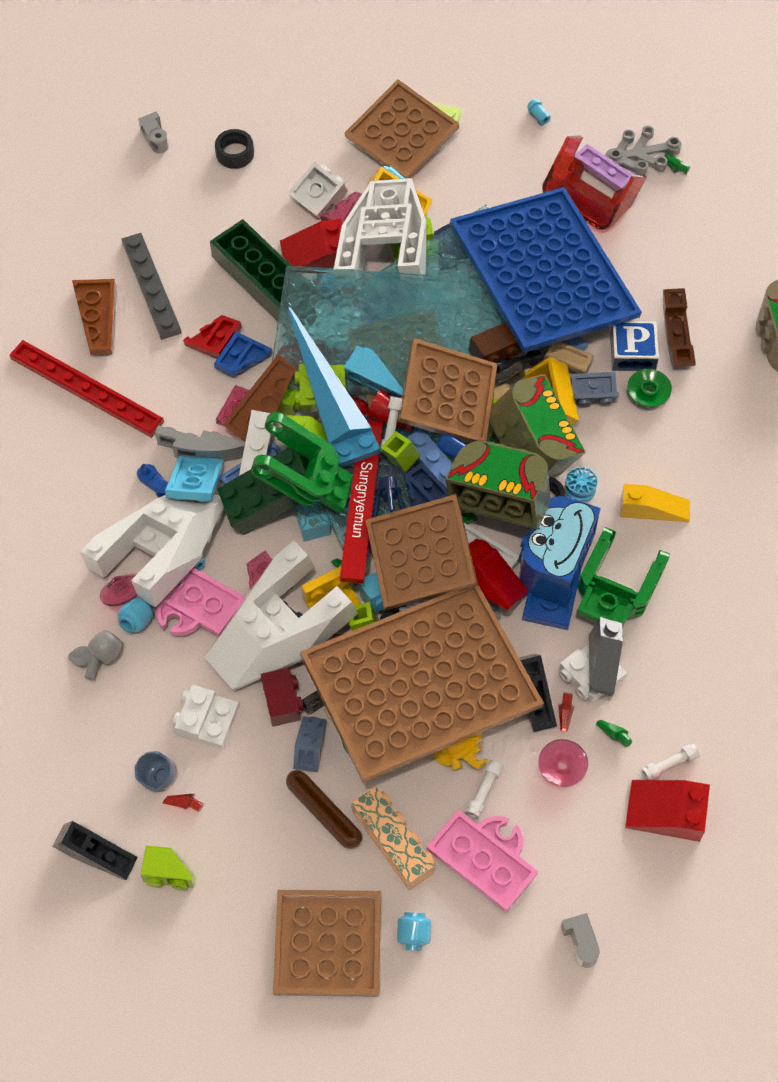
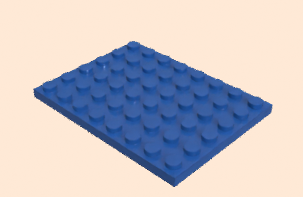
M564 187L450 219L449 225L523 353L640 318L642 311Z

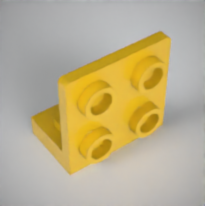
M341 566L301 586L302 598L309 609L336 586L352 601L354 606L361 604L349 583L340 582Z

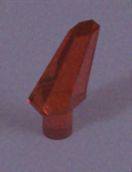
M567 692L563 693L562 704L558 706L560 730L564 732L568 731L574 711V706L572 705L573 694Z
M194 793L170 795L162 802L184 809L190 807L197 812H200L204 803L194 798Z

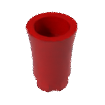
M382 389L376 394L368 411L367 418L387 424L390 408H388L390 395ZM397 419L396 428L411 433L414 426L398 422Z

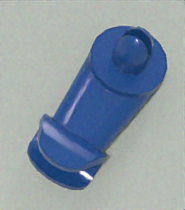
M443 434L437 440L438 448L444 454L454 458L465 446L464 443L449 434Z
M142 464L137 470V477L140 482L156 492L158 498L164 496L168 482L161 476L155 466Z

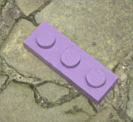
M588 144L574 155V162L619 193H622L634 182V175Z

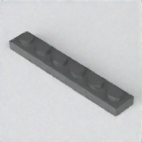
M142 233L121 238L160 339L163 340L182 334Z

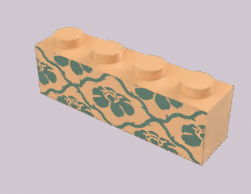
M375 786L351 802L352 812L410 891L434 874L435 860L428 851L424 852L419 846L421 842L414 831L409 832L404 825L406 821L402 814L392 809L390 806L392 802L389 796L384 791L380 792Z

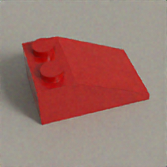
M342 220L320 221L280 240L282 257L300 274L333 270Z
M476 538L469 543L477 582L485 598L509 610L528 594V589L497 549L490 546L487 541Z
M632 780L625 828L700 842L705 833L710 784L687 780Z

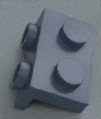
M615 372L570 375L574 399L578 401V405L591 404V400H600V404L613 403V399L619 397V393L616 390Z

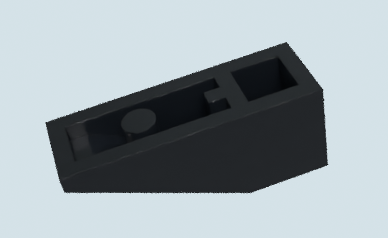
M531 654L519 657L544 702L543 707L527 713L533 732L557 727L541 655Z
M74 821L63 825L52 846L78 861L123 880H127L138 858Z

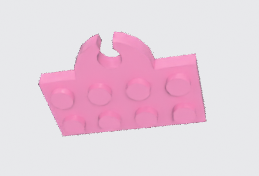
M192 568L158 604L156 617L163 631L167 628V622L171 618H178L180 620L176 626L171 628L170 633L172 636H186L194 633L199 627L219 636L245 597L199 570Z
M458 809L427 845L426 850L507 913L538 875V871L519 857L523 847L521 830L516 825L513 827V834L505 838L499 834L498 830L501 827L507 826L509 818L493 816L477 824Z

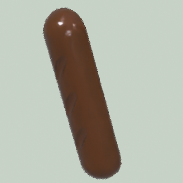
M294 770L287 775V788L343 847L353 849L361 843L362 833L307 774L300 770Z

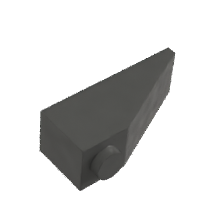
M600 617L589 634V691L608 696L614 695L623 644V626L620 622Z

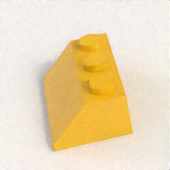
M549 357L517 377L519 381L545 374L571 425L579 421L568 366Z

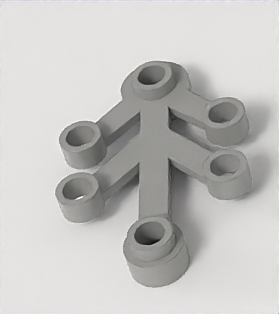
M644 126L641 137L633 149L625 151L628 144L632 143L635 138V132L628 129L623 132L622 140L617 148L609 149L605 156L619 166L624 165L635 170L638 174H645L648 164L655 166L658 170H664L667 166L666 157L658 156L655 158L649 154L665 151L676 156L681 151L682 143L679 138L670 137L665 143L644 147L654 135V128L652 126ZM629 158H637L639 161L635 162Z

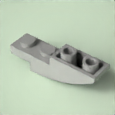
M159 425L155 431L157 444L172 448L175 458L179 456L219 458L227 462L242 459L245 442L236 437L230 438L215 431L209 432L203 430L201 437H198L193 433H183L172 427H162Z

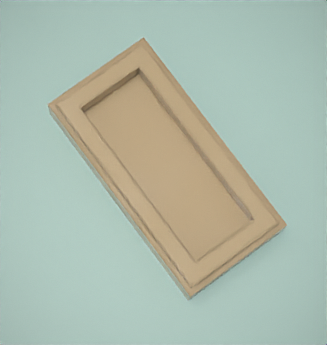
M558 342L549 346L544 360L552 357L566 364L569 370L581 374L587 372L594 355L563 342Z

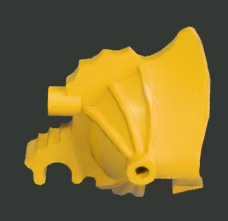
M482 733L433 753L434 760H437L440 765L452 766L453 771L463 768L460 759H464L468 764H471V767L476 769L483 768L488 759L478 760L477 758L478 752L483 750L478 745L482 741L480 736Z

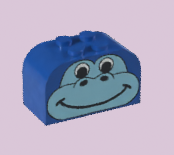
M565 496L551 498L539 529L528 528L530 531L528 535L524 534L520 545L522 549L519 555V560H521L519 579L528 589V592L536 597H542L545 600L566 607L596 534L601 508Z

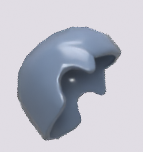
M158 751L146 752L138 759L135 765L136 780L146 789L153 792L164 790L171 784L175 776L172 761Z

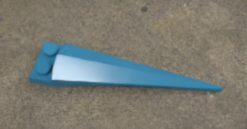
M289 307L288 314L310 381L326 441L333 445L339 457L338 466L342 468L380 454L381 448L372 432L371 426L293 310Z

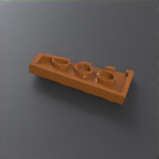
M115 279L72 280L90 354H112Z
M278 354L223 425L246 442L251 411L277 412L296 367Z

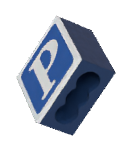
M627 321L611 327L612 371L656 370L659 359L656 321Z

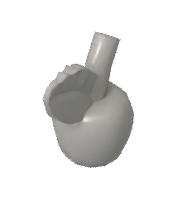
M104 630L90 640L88 647L81 646L69 653L68 658L76 666L87 667L84 678L94 680L99 662L109 664L114 661L120 652L122 643L110 631Z

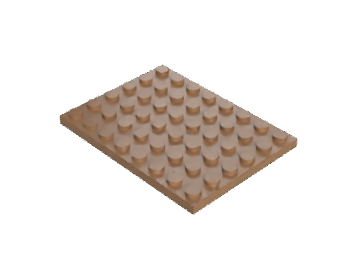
M479 585L446 593L300 652L302 661L362 783L539 709L544 704Z

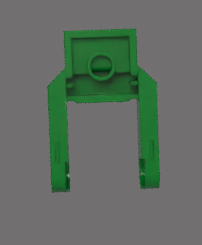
M279 412L270 413L266 418L265 429L277 437V440L305 456L310 461L308 462L305 477L271 456L258 455L253 460L252 474L305 507L321 502L337 513L342 512L345 509L353 475L338 466L339 457L333 445L286 415ZM276 422L281 424L283 427H276L271 423ZM258 465L267 466V467H269V469H268V470L262 469V468H260Z
M605 527L580 575L577 588L583 599L576 615L595 623L602 617L620 622L624 626L626 620L644 614L669 560L670 553L659 550L656 560L653 561L637 593L633 589L603 576H597L616 535V531Z

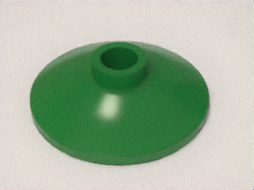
M642 369L635 372L629 378L627 390L631 399L637 404L645 407H657L664 404L670 398L672 385L668 377L662 372L654 369Z

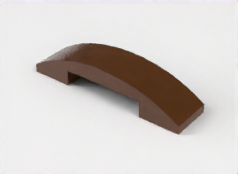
M685 288L663 289L665 331L673 367L696 365L686 310L688 306Z

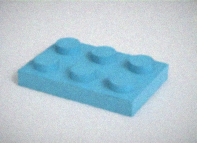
M179 456L165 489L166 498L178 501L184 499L196 500L198 502L212 501L224 468V459Z

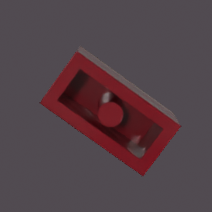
M289 667L262 673L261 680L272 727L300 721V712L304 711L301 696L296 697L295 690L299 689L296 675L291 676Z

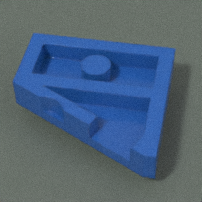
M235 332L215 361L214 368L235 377L270 357L273 351L272 348Z

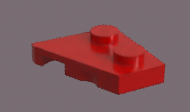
M221 315L213 320L211 324L200 328L199 334L191 339L187 336L183 341L187 347L218 358L234 333L240 331L242 325L238 320Z

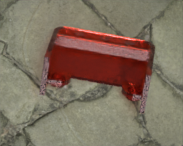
M580 135L567 136L543 182V193L564 187L587 223L599 230L609 229L632 206L647 176L644 174L631 176L626 187L617 190L613 197L610 198L580 179L584 171V165L574 155L584 137Z

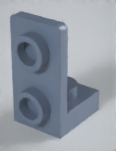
M306 716L302 718L295 742L293 769L318 772L320 747L326 728V719Z

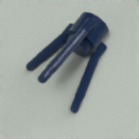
M393 476L380 478L378 481L379 488L375 489L376 497L372 518L377 517L381 497L384 500H388L390 512L394 511L393 499L397 497L400 509L406 508L401 496V488L397 487L396 478Z

